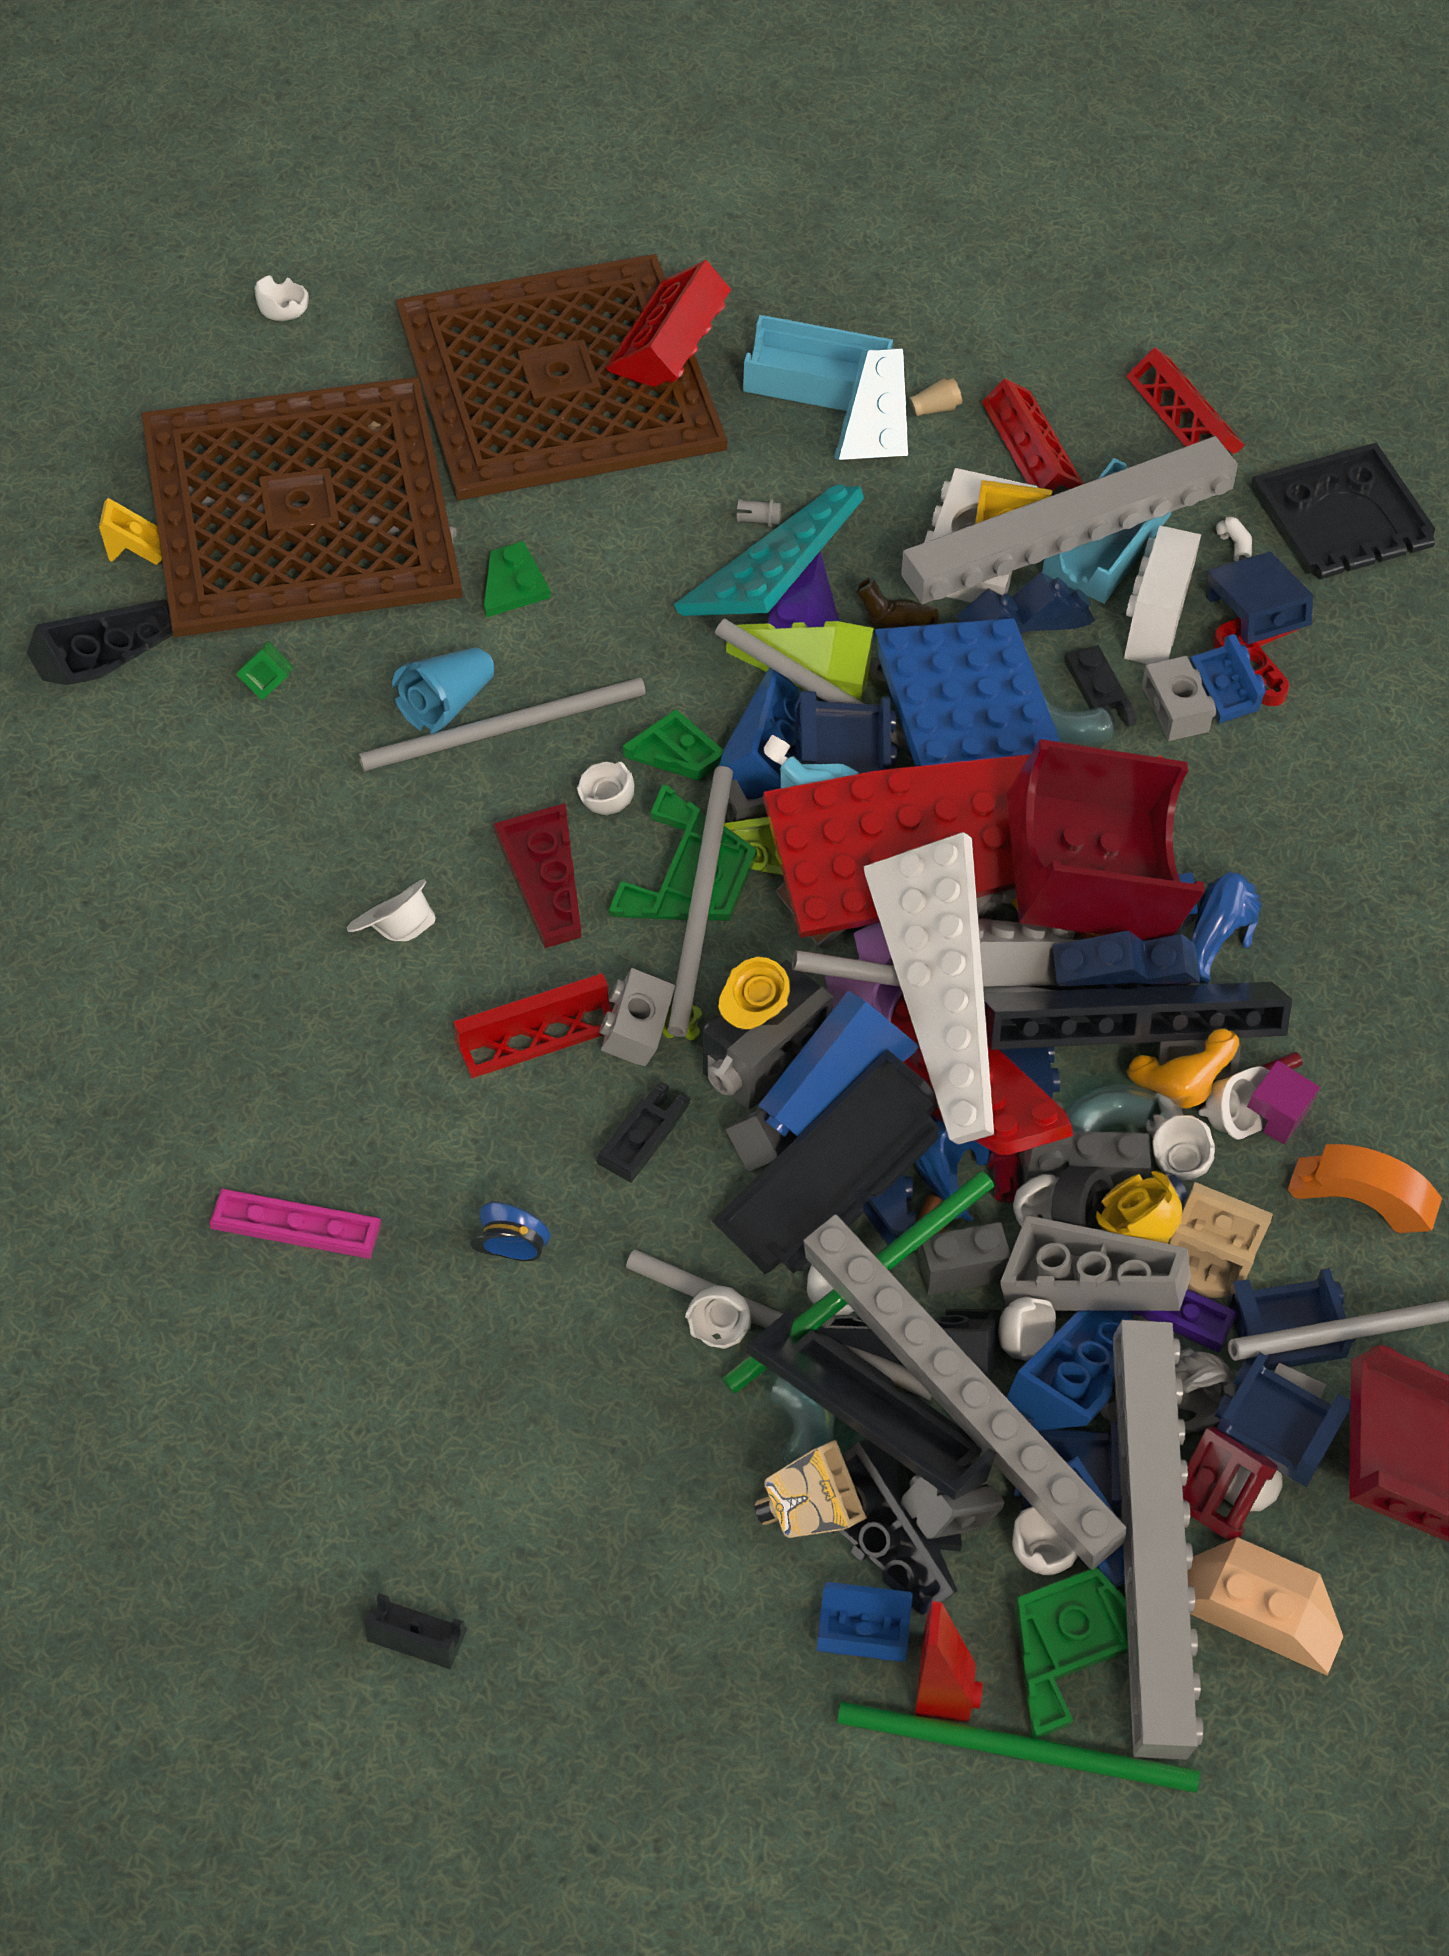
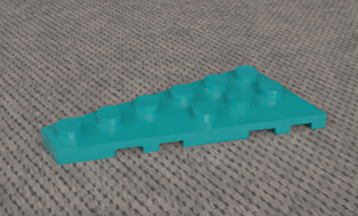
M839 484L827 489L822 495L674 604L677 613L683 616L768 613L862 502L864 495L861 487H845V485Z

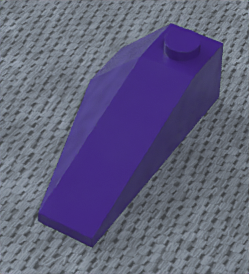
M821 550L772 607L768 624L773 625L776 629L792 628L793 623L805 622L806 627L809 628L824 627L827 621H839Z

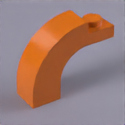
M1326 1144L1322 1156L1299 1157L1288 1187L1291 1195L1298 1199L1345 1197L1360 1201L1379 1212L1391 1228L1398 1233L1432 1231L1442 1201V1197L1432 1184L1418 1171L1404 1162L1376 1150L1346 1144Z

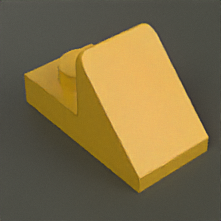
M107 498L104 501L99 529L110 562H113L127 548L138 556L157 565L162 560L158 526Z

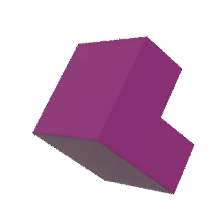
M1277 1060L1252 1094L1247 1107L1268 1120L1263 1133L1285 1145L1309 1112L1320 1086Z

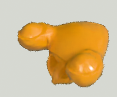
M1217 1029L1209 1035L1203 1052L1178 1057L1161 1066L1155 1057L1146 1055L1136 1056L1126 1071L1127 1076L1135 1085L1170 1098L1174 1104L1181 1108L1197 1106L1206 1101L1212 1093L1215 1077L1234 1058L1240 1045L1239 1038L1233 1031Z

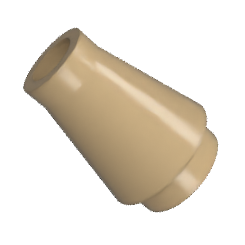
M942 378L917 395L909 397V404L915 417L924 414L953 411L956 409V406L962 404V396L954 378L949 380Z

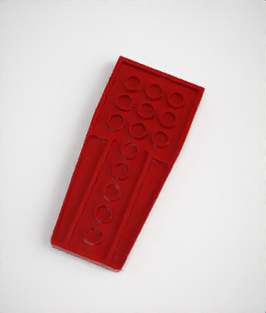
M1031 754L878 770L765 791L763 802L799 937L804 938L880 923L865 876L864 866L963 832L972 838L976 899L1016 888L1007 792Z

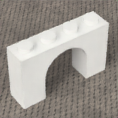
M955 468L951 482L945 481L943 484L940 501L944 503L943 506L937 505L932 520V526L935 529L934 531L928 530L925 542L975 524L982 480L1035 488L1037 486ZM1012 571L1007 575L997 576L974 587H968L949 594L946 597L973 602L988 588L1000 595L1007 594Z

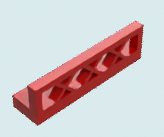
M1156 347L1126 375L1185 447L1198 443L1200 434L1216 436L1222 445L1233 454L1239 452L1245 446L1172 359ZM1153 365L1157 370L1155 384L1144 385L1139 378ZM1162 390L1175 391L1174 406L1161 405ZM1181 412L1194 413L1192 428L1179 427Z
M1004 378L982 403L1027 484L1037 486V488L1049 489L1052 492L1059 485L1069 489L1083 485L1084 483L1032 392Z
M603 973L454 1021L455 1042L471 1079L603 1036L600 1033L602 1024L591 1026L581 1021L585 1013L600 1008L604 1015L608 1011L612 1012L613 1009L608 1001V984ZM557 1022L571 1027L567 1035L560 1038L544 1034L549 1025ZM520 1034L534 1039L529 1048L521 1051L507 1046L512 1037ZM483 1046L496 1051L492 1060L478 1065L475 1064L470 1053L471 1050Z

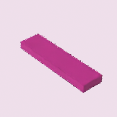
M222 1188L210 1220V1228L214 1230L371 1259L381 1227V1218Z

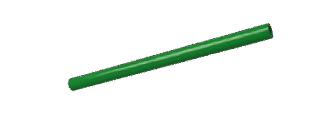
M980 1171L877 1253L875 1257L890 1271L994 1187L992 1180L984 1171ZM832 1289L794 1320L790 1337L798 1342L811 1330L814 1332L847 1305V1302L835 1289ZM749 1356L722 1377V1380L735 1395L768 1368Z
M841 1701L837 1724L1197 1793L1200 1770L845 1701Z

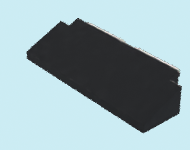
M887 1049L712 1222L764 1274L772 1271L780 1262L793 1274L796 1271L806 1270L811 1263L806 1259L804 1239L835 1214L849 1228L862 1215L863 1205L872 1196H881L937 1141L940 1128L929 1116L939 1107L935 1093L925 1080Z
M788 1309L748 1344L746 1350L748 1355L951 1499L955 1500L987 1482L996 1452L989 1448L980 1457L982 1449L976 1445L960 1426L917 1396L902 1394L893 1387L891 1378L831 1336L816 1334L811 1330L798 1342L790 1337L796 1313L791 1309Z

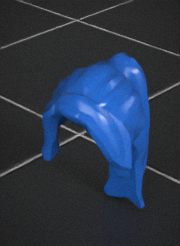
M1229 871L1224 876L1215 879L1214 882L1207 883V888L1199 900L1200 911L1196 919L1191 941L1196 944L1201 984H1208L1211 981L1210 968L1223 942L1235 929L1245 926L1243 946L1248 948L1252 944V936L1258 923L1262 904L1258 899L1260 895L1256 892L1255 885L1248 882L1245 876L1238 873H1231Z
M929 1115L940 1128L938 1131L939 1136L937 1141L914 1164L921 1178L944 1201L959 1189L957 1164L965 1151L968 1149L974 1151L977 1165L988 1164L990 1151L974 1140L959 1145L949 1139L945 1123ZM967 1209L955 1218L962 1217L968 1222L974 1219Z

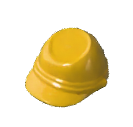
M754 957L745 960L736 968H733L719 997L718 1008L723 1018L737 1028L752 1029L779 1014L787 1006V999L790 993V981L785 969L777 962L764 957Z

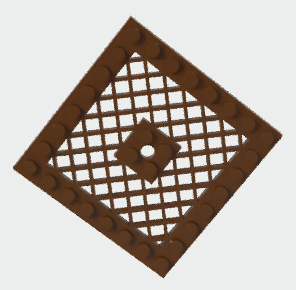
M656 254L396 299V308L457 501L727 450L728 440L695 354L684 364V373L672 383L666 381L652 387L622 376L617 381L606 377L609 373L606 366L622 343V341L617 342L610 339L611 336L614 334L622 338L626 337L631 327L622 323L625 320L635 323L661 281L665 280ZM616 297H618L623 300H626L627 302L624 305H622L620 303L615 302L614 300L616 299ZM587 303L594 306V308L590 311L581 306ZM555 309L562 313L558 317L549 313V311ZM606 311L615 316L611 320L602 316V314ZM519 314L529 318L526 323L516 319ZM574 317L582 322L580 325H577L569 320ZM488 320L496 325L490 328L483 324ZM539 323L549 326L547 331L537 328ZM453 326L463 329L460 334L450 330ZM595 326L602 329V332L598 334L591 331L590 328ZM506 329L516 332L514 337L504 334ZM561 331L570 335V337L566 340L557 335ZM473 335L484 338L480 343L471 340ZM528 337L537 342L533 346L524 341ZM445 342L451 345L446 348ZM585 342L591 345L587 348ZM494 343L504 347L501 352L491 348ZM463 349L471 354L468 357H464L458 353ZM603 349L611 354L609 357H606L598 352ZM514 352L518 353V359L511 357ZM481 358L491 361L489 366L478 362ZM452 365L458 367V369L455 372L453 370ZM503 366L507 369L512 370V372L509 375H506L502 372H499V370ZM594 366L599 367V369L596 372ZM562 371L567 374L563 376H555L552 373ZM470 372L479 377L476 381L466 378V376ZM523 376L525 382L520 381L519 379ZM491 381L500 386L494 390L486 385ZM632 381L641 386L637 390L627 386V384ZM601 388L608 391L605 396L601 395ZM460 389L466 391V393L463 396L461 395ZM512 390L519 393L520 396L515 399L508 396L507 393ZM653 390L662 395L658 399L648 395V393ZM478 396L487 401L484 405H481L473 400ZM620 396L629 401L624 405L615 401V399ZM671 399H673L675 406L669 403ZM532 400L533 406L527 403ZM584 402H587L596 407L591 411L581 406ZM499 405L508 410L502 414L494 409ZM638 405H642L650 410L645 414L636 410ZM551 408H554L562 413L557 417L548 412ZM605 411H608L617 416L612 420L602 415ZM468 413L474 415L471 420L469 419ZM520 414L529 419L523 423L516 420L515 417ZM659 414H663L671 419L667 423L657 419ZM572 417H575L583 422L578 426L569 421ZM486 420L495 425L492 429L481 426V424ZM626 420H629L638 425L633 429L623 424ZM541 423L550 428L543 432L535 427ZM595 426L604 431L599 435L590 430ZM505 429L516 433L512 439L502 435ZM562 432L571 437L568 441H564L556 436ZM475 437L482 439V441L477 444ZM528 438L537 443L532 448L523 444V442ZM492 445L503 448V450L498 454L489 450Z
M419 377L142 412L174 637L463 598ZM373 421L382 425L377 432L368 428ZM338 426L348 430L343 436L333 432ZM304 430L313 434L308 441L298 437ZM392 432H394L395 442L387 438ZM269 435L278 439L272 446L264 442ZM358 436L367 440L363 447L353 443ZM234 439L243 443L238 450L228 446ZM323 441L333 445L327 452L318 447ZM199 444L208 448L202 455L193 451ZM289 445L298 450L293 456L283 452ZM378 447L387 451L382 458L373 454ZM254 450L263 454L257 461L248 457ZM343 452L353 456L347 463L338 458ZM219 454L228 459L222 466L213 462ZM308 456L317 460L312 467L303 463ZM397 458H399L400 468L393 464ZM185 460L193 463L187 470ZM273 461L283 465L277 472L268 468ZM363 462L373 467L368 473L357 468ZM239 465L247 469L242 476L233 473ZM330 468L338 471L332 478ZM203 470L212 474L206 481L197 477ZM383 473L392 477L388 484L378 480ZM258 476H260V487L252 483ZM348 478L358 482L352 489L343 485ZM223 481L232 485L226 492L217 488ZM403 484H404L405 494H403L402 492L398 491V489H399ZM188 485L196 489V491L191 496L189 494ZM368 488L378 493L372 500L363 496V493ZM242 492L252 496L246 503L237 499ZM334 493L342 497L337 505ZM207 496L216 500L210 508L201 503ZM388 499L398 504L392 511L383 507V504ZM298 500H304L308 502V504L302 507H295L291 505L293 502ZM262 503L265 514L257 510ZM353 504L363 509L357 516L347 511ZM227 507L236 511L230 519L221 515ZM408 510L411 521L403 517ZM192 512L201 516L195 523ZM373 515L383 520L377 527L367 522ZM247 518L256 522L250 530L241 526ZM339 520L347 524L342 531H339ZM211 523L220 527L214 535L205 530ZM393 526L403 531L398 538L387 533ZM267 529H268L269 540H271V541H268V540H266L265 538L261 537V535H262ZM358 531L368 536L362 543L352 538ZM231 534L240 538L235 546L225 542ZM322 536L332 540L326 548L316 543ZM413 537L415 540L416 548L408 544ZM196 539L205 543L199 550ZM287 540L297 545L291 552L281 548ZM378 542L388 547L382 554L372 549ZM251 545L261 550L255 557L245 553ZM342 547L352 551L347 559L336 554ZM215 550L225 554L219 562L209 558ZM307 551L317 556L311 564L301 559ZM398 553L409 558L403 565L393 561ZM272 556L281 561L275 568L265 564ZM363 558L373 563L367 570L357 565ZM236 561L245 566L239 573L229 569ZM327 563L337 567L331 575L321 570ZM201 567L209 570V572L203 578L201 574ZM291 568L301 572L295 580L285 575ZM256 572L266 577L259 585L249 580ZM220 577L230 582L223 590L213 585Z

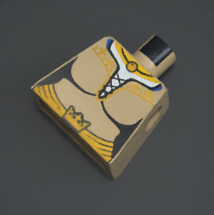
M836 1440L808 1452L766 1478L765 1487L769 1496L757 1500L755 1503V1512L759 1521L763 1525L779 1521L782 1531L787 1538L844 1530L866 1519Z

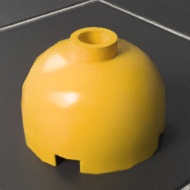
M1152 1171L1151 1173L1154 1178L1143 1180L1140 1174H1137L1116 1185L1101 1201L1105 1206L1102 1215L1098 1211L1096 1213L1097 1221L1102 1230L1168 1244L1180 1226L1182 1219V1204L1168 1177L1158 1171Z

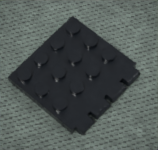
M1377 442L1253 476L1251 488L1307 574L1315 573L1319 580L1342 574L1344 568L1347 571H1352L1373 565L1376 560L1383 562L1407 554V550L1409 553H1414L1435 546L1433 537L1435 527Z

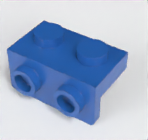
M1235 634L1227 636L1223 647L1190 658L1193 669H1197L1201 675L1202 687L1206 695L1211 696L1214 700L1216 707L1215 718L1219 724L1259 711L1266 692L1265 684L1259 674H1255L1250 664L1249 652L1244 644L1240 645Z
M826 1582L823 1589L817 1651L906 1662L912 1593Z

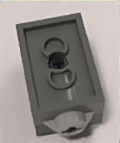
M785 960L780 966L785 969L789 978L790 993L787 999V1006L779 1014L752 1029L737 1028L726 1021L722 1015H716L708 1021L703 1030V1074L709 1078L710 1083L718 1092L733 1097L747 1110L754 1107L768 1094L832 1012L833 995L802 971L792 970V963L788 960Z

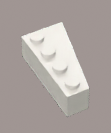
M1159 525L1156 538L1149 537L1126 612V616L1132 617L1124 659L1145 664L1169 660L1171 647L1173 646L1185 596L1195 565L1201 534Z

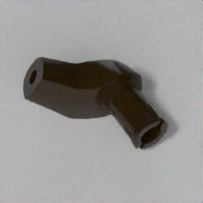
M866 577L854 586L855 593L868 611L866 621L874 629L936 625L938 623L937 608L909 599L886 600L874 577Z

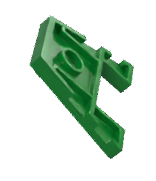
M662 784L650 812L651 820L684 830V835L660 891L657 893L621 881L609 908V916L688 920L706 816L701 813L700 808L690 801L688 803L675 794L672 788ZM725 826L723 828L707 919L712 921L731 920L757 857V849Z
M1097 1567L1094 1570H1087L1022 1595L1014 1603L1032 1738H1041L1066 1728L1073 1722L1055 1680L1128 1652L1126 1598Z

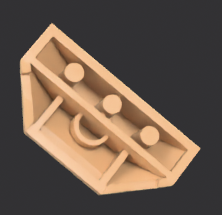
M1238 1537L1193 1556L1191 1569L1187 1570L1188 1586H1193L1195 1590V1607L1193 1613H1190L1191 1615L1328 1675L1343 1639V1634L1320 1573Z

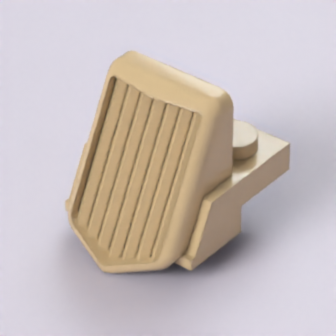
M1195 1182L1182 1209L1181 1224L1168 1243L1185 1247L1188 1250L1191 1279L1187 1289L1206 1298L1228 1296L1233 1282L1246 1280L1254 1263L1258 1248L1271 1223L1273 1214Z

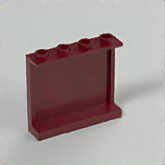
M1382 1345L1372 1347L1369 1351L1351 1360L1349 1500L1449 1542V1375L1429 1367L1422 1361H1416L1395 1352L1391 1347Z

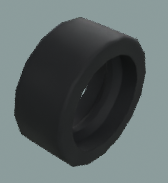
M1078 1166L1068 1167L1061 1173L1055 1185L1051 1208L1052 1220L1102 1230L1097 1221L1096 1213L1098 1211L1102 1215L1105 1206L1101 1201L1114 1188L1110 1175L1103 1169Z

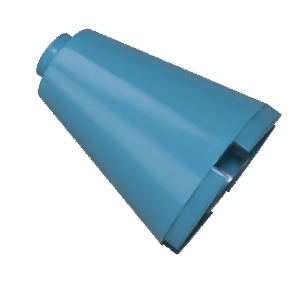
M476 647L407 663L395 671L392 680V687L398 685L400 695L395 698L397 706L405 719L421 731L424 725L431 730L430 733H436L445 728L493 678L494 663L488 653Z

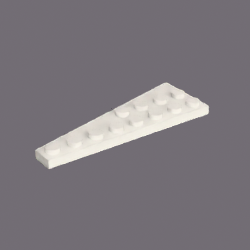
M963 832L864 866L867 883L949 1139L958 1145L994 1135L972 838Z

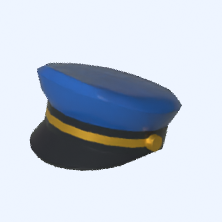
M491 1201L482 1206L479 1212L480 1222L484 1229L483 1234L472 1239L470 1245L480 1253L523 1262L534 1261L540 1257L542 1249L548 1244L551 1234L546 1225L535 1215L507 1203Z

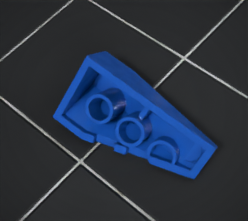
M770 667L724 748L719 765L728 767L733 771L732 781L737 780L745 797L750 799L763 797L765 791L781 789V765L771 760L764 752V747L772 735L790 745L785 757H795V731L793 726H795V705L799 698V689L790 679Z
M1078 1310L1017 1372L1007 1399L1024 1418H1034V1428L1038 1431L1088 1425L1109 1401L1115 1377L1113 1335L1121 1320L1132 1319L1133 1312Z

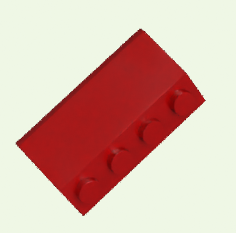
M706 259L661 281L607 364L606 369L610 373L652 387L666 381L669 383L676 381L684 373L685 369L683 366L686 361L697 352L699 340L712 328L711 321L714 316L724 309L726 305L724 300L731 291V288Z

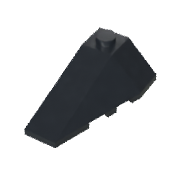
M164 599L37 624L27 650V655L42 681L71 685L100 679L173 636L169 603Z
M946 1309V1316L934 1319L935 1322L990 1379L996 1368L999 1340L998 1325L1001 1309ZM858 1315L833 1316L819 1328L820 1334H827L841 1344L903 1365Z
M868 1439L858 1442L842 1454L866 1519L849 1528L838 1531L854 1544L850 1552L856 1558L863 1561L868 1556L883 1570V1581L890 1588L911 1592L913 1595L912 1607L921 1615H924L930 1610L932 1601L943 1602L958 1590L935 1538H926L916 1524L917 1518H912L901 1503L902 1497L911 1488L909 1485L910 1480L901 1463Z

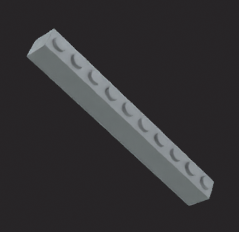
M1216 436L903 550L901 576L921 604L942 599L949 594L968 587H974L997 576L1007 575L1013 570L1039 563L1043 559L1056 554L1071 551L1075 547L1091 541L1101 540L1107 535L1124 529H1130L1137 524L1156 517H1162L1185 506H1192L1212 496L1224 494L1228 490L1233 489L1238 463Z
M836 1214L803 1240L806 1259L984 1453L989 1448L996 1452L993 1463L1091 1570H1094L1125 1543L1126 1526Z
M1121 1320L1113 1335L1122 1498L1121 1516L1122 1523L1127 1528L1125 1543L1123 1544L1133 1757L1188 1759L1198 1745L1202 1743L1203 1722L1201 1717H1196L1195 1700L1199 1699L1201 1684L1199 1673L1193 1672L1192 1656H1196L1198 1635L1196 1629H1191L1190 1613H1193L1195 1607V1590L1193 1586H1188L1187 1570H1190L1192 1566V1545L1185 1542V1528L1188 1527L1190 1521V1505L1188 1501H1183L1182 1486H1185L1187 1482L1188 1468L1186 1460H1181L1180 1445H1183L1185 1438V1423L1183 1419H1178L1177 1404H1180L1182 1400L1183 1385L1182 1380L1176 1378L1175 1364H1178L1180 1358V1341L1173 1338V1323Z

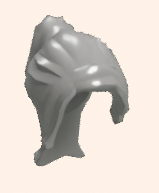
M1190 1348L1180 1351L1178 1364H1175L1176 1378H1180L1183 1385L1182 1400L1180 1404H1177V1407L1196 1413V1417L1184 1422L1185 1434L1203 1431L1218 1424L1220 1419L1216 1418L1214 1414L1226 1393L1234 1397L1239 1386L1233 1384L1236 1377L1233 1376L1229 1366L1220 1357L1206 1352H1195ZM1116 1402L1107 1403L1100 1412L1105 1419L1109 1420L1110 1425L1111 1421L1117 1422Z

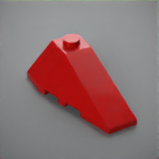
M932 1601L930 1610H928L923 1631L915 1715L969 1723L972 1708L980 1709L983 1682L975 1681L976 1663L943 1603Z

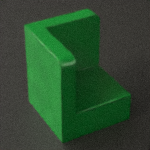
M268 640L241 666L236 675L263 700L289 676L294 667Z

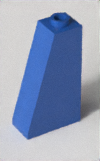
M848 990L758 1106L770 1115L766 1122L784 1137L789 1131L799 1136L887 1049L903 1062L914 1054L920 1046L869 1003Z

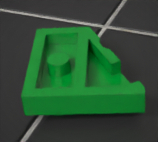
M524 541L490 552L484 601V614L486 618L551 598L550 588Z
M677 709L623 745V756L627 759L697 781L719 767L724 751Z

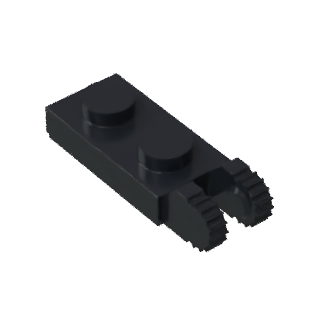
M1097 645L1066 653L1064 662L1092 714H1096L1105 733L1115 729L1116 724L1113 713H1111L1112 709H1117L1126 727L1136 725L1137 719L1134 707H1132L1100 646Z
M660 1081L645 1099L642 1098L599 1152L597 1164L632 1183L689 1107L690 1097L683 1093L679 1094L669 1108L664 1111L659 1106L667 1098L669 1085Z

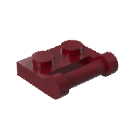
M1214 1426L1206 1429L1187 1465V1482L1185 1486H1182L1183 1501L1189 1502L1190 1516L1229 1541L1237 1537L1241 1538L1245 1531V1528L1242 1526L1266 1480H1272L1278 1466L1269 1458L1254 1453ZM1240 1466H1243L1251 1471L1228 1516L1224 1517L1217 1510Z

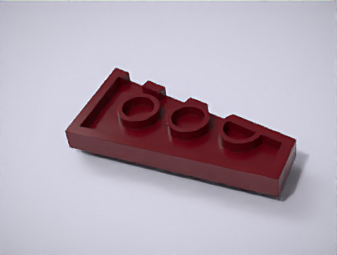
M566 803L494 823V833L544 948L581 938V923Z

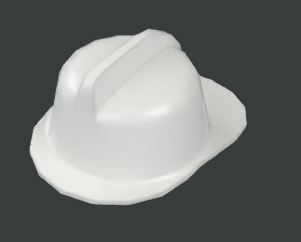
M423 879L416 882L398 896L373 907L354 919L347 926V931L355 932L372 926L384 937L393 941H409L417 937L434 924L436 919L434 912L421 891L426 884V880Z
M1262 1066L1251 1067L1229 1078L1217 1080L1213 1083L1212 1093L1206 1099V1105L1198 1109L1199 1115L1208 1117L1213 1128L1220 1132L1228 1133L1234 1139H1243L1263 1130L1268 1120L1249 1109L1247 1105L1252 1094L1270 1070Z

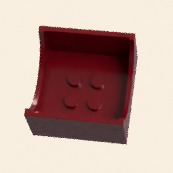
M1040 739L1007 792L1019 923L1100 935L1130 931L1143 941L1173 936L1205 892L1204 882L1195 881L1194 884L1181 882L1174 859V816L1178 795L1188 773L1187 762Z

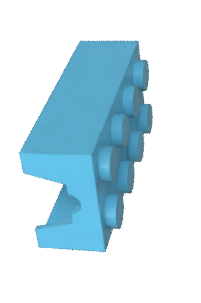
M760 315L756 327L752 359L751 353L747 352L744 361L743 392L847 411L862 351L892 349L893 340Z
M1113 458L1098 479L1127 469L1126 463ZM1171 512L1162 517H1156L1137 524L1130 529H1124L1107 535L1101 540L1091 541L1075 547L1071 551L1044 559L1042 573L1053 579L1058 577L1069 588L1079 589L1085 595L1105 604L1146 549L1149 537L1154 538L1156 536L1159 525L1163 526Z

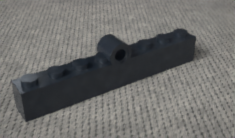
M1273 982L1143 987L1142 983L1103 984V989L984 994L987 1046L994 1050L1205 1040L1217 1029L1233 1031L1238 1038L1287 1036L1292 998Z

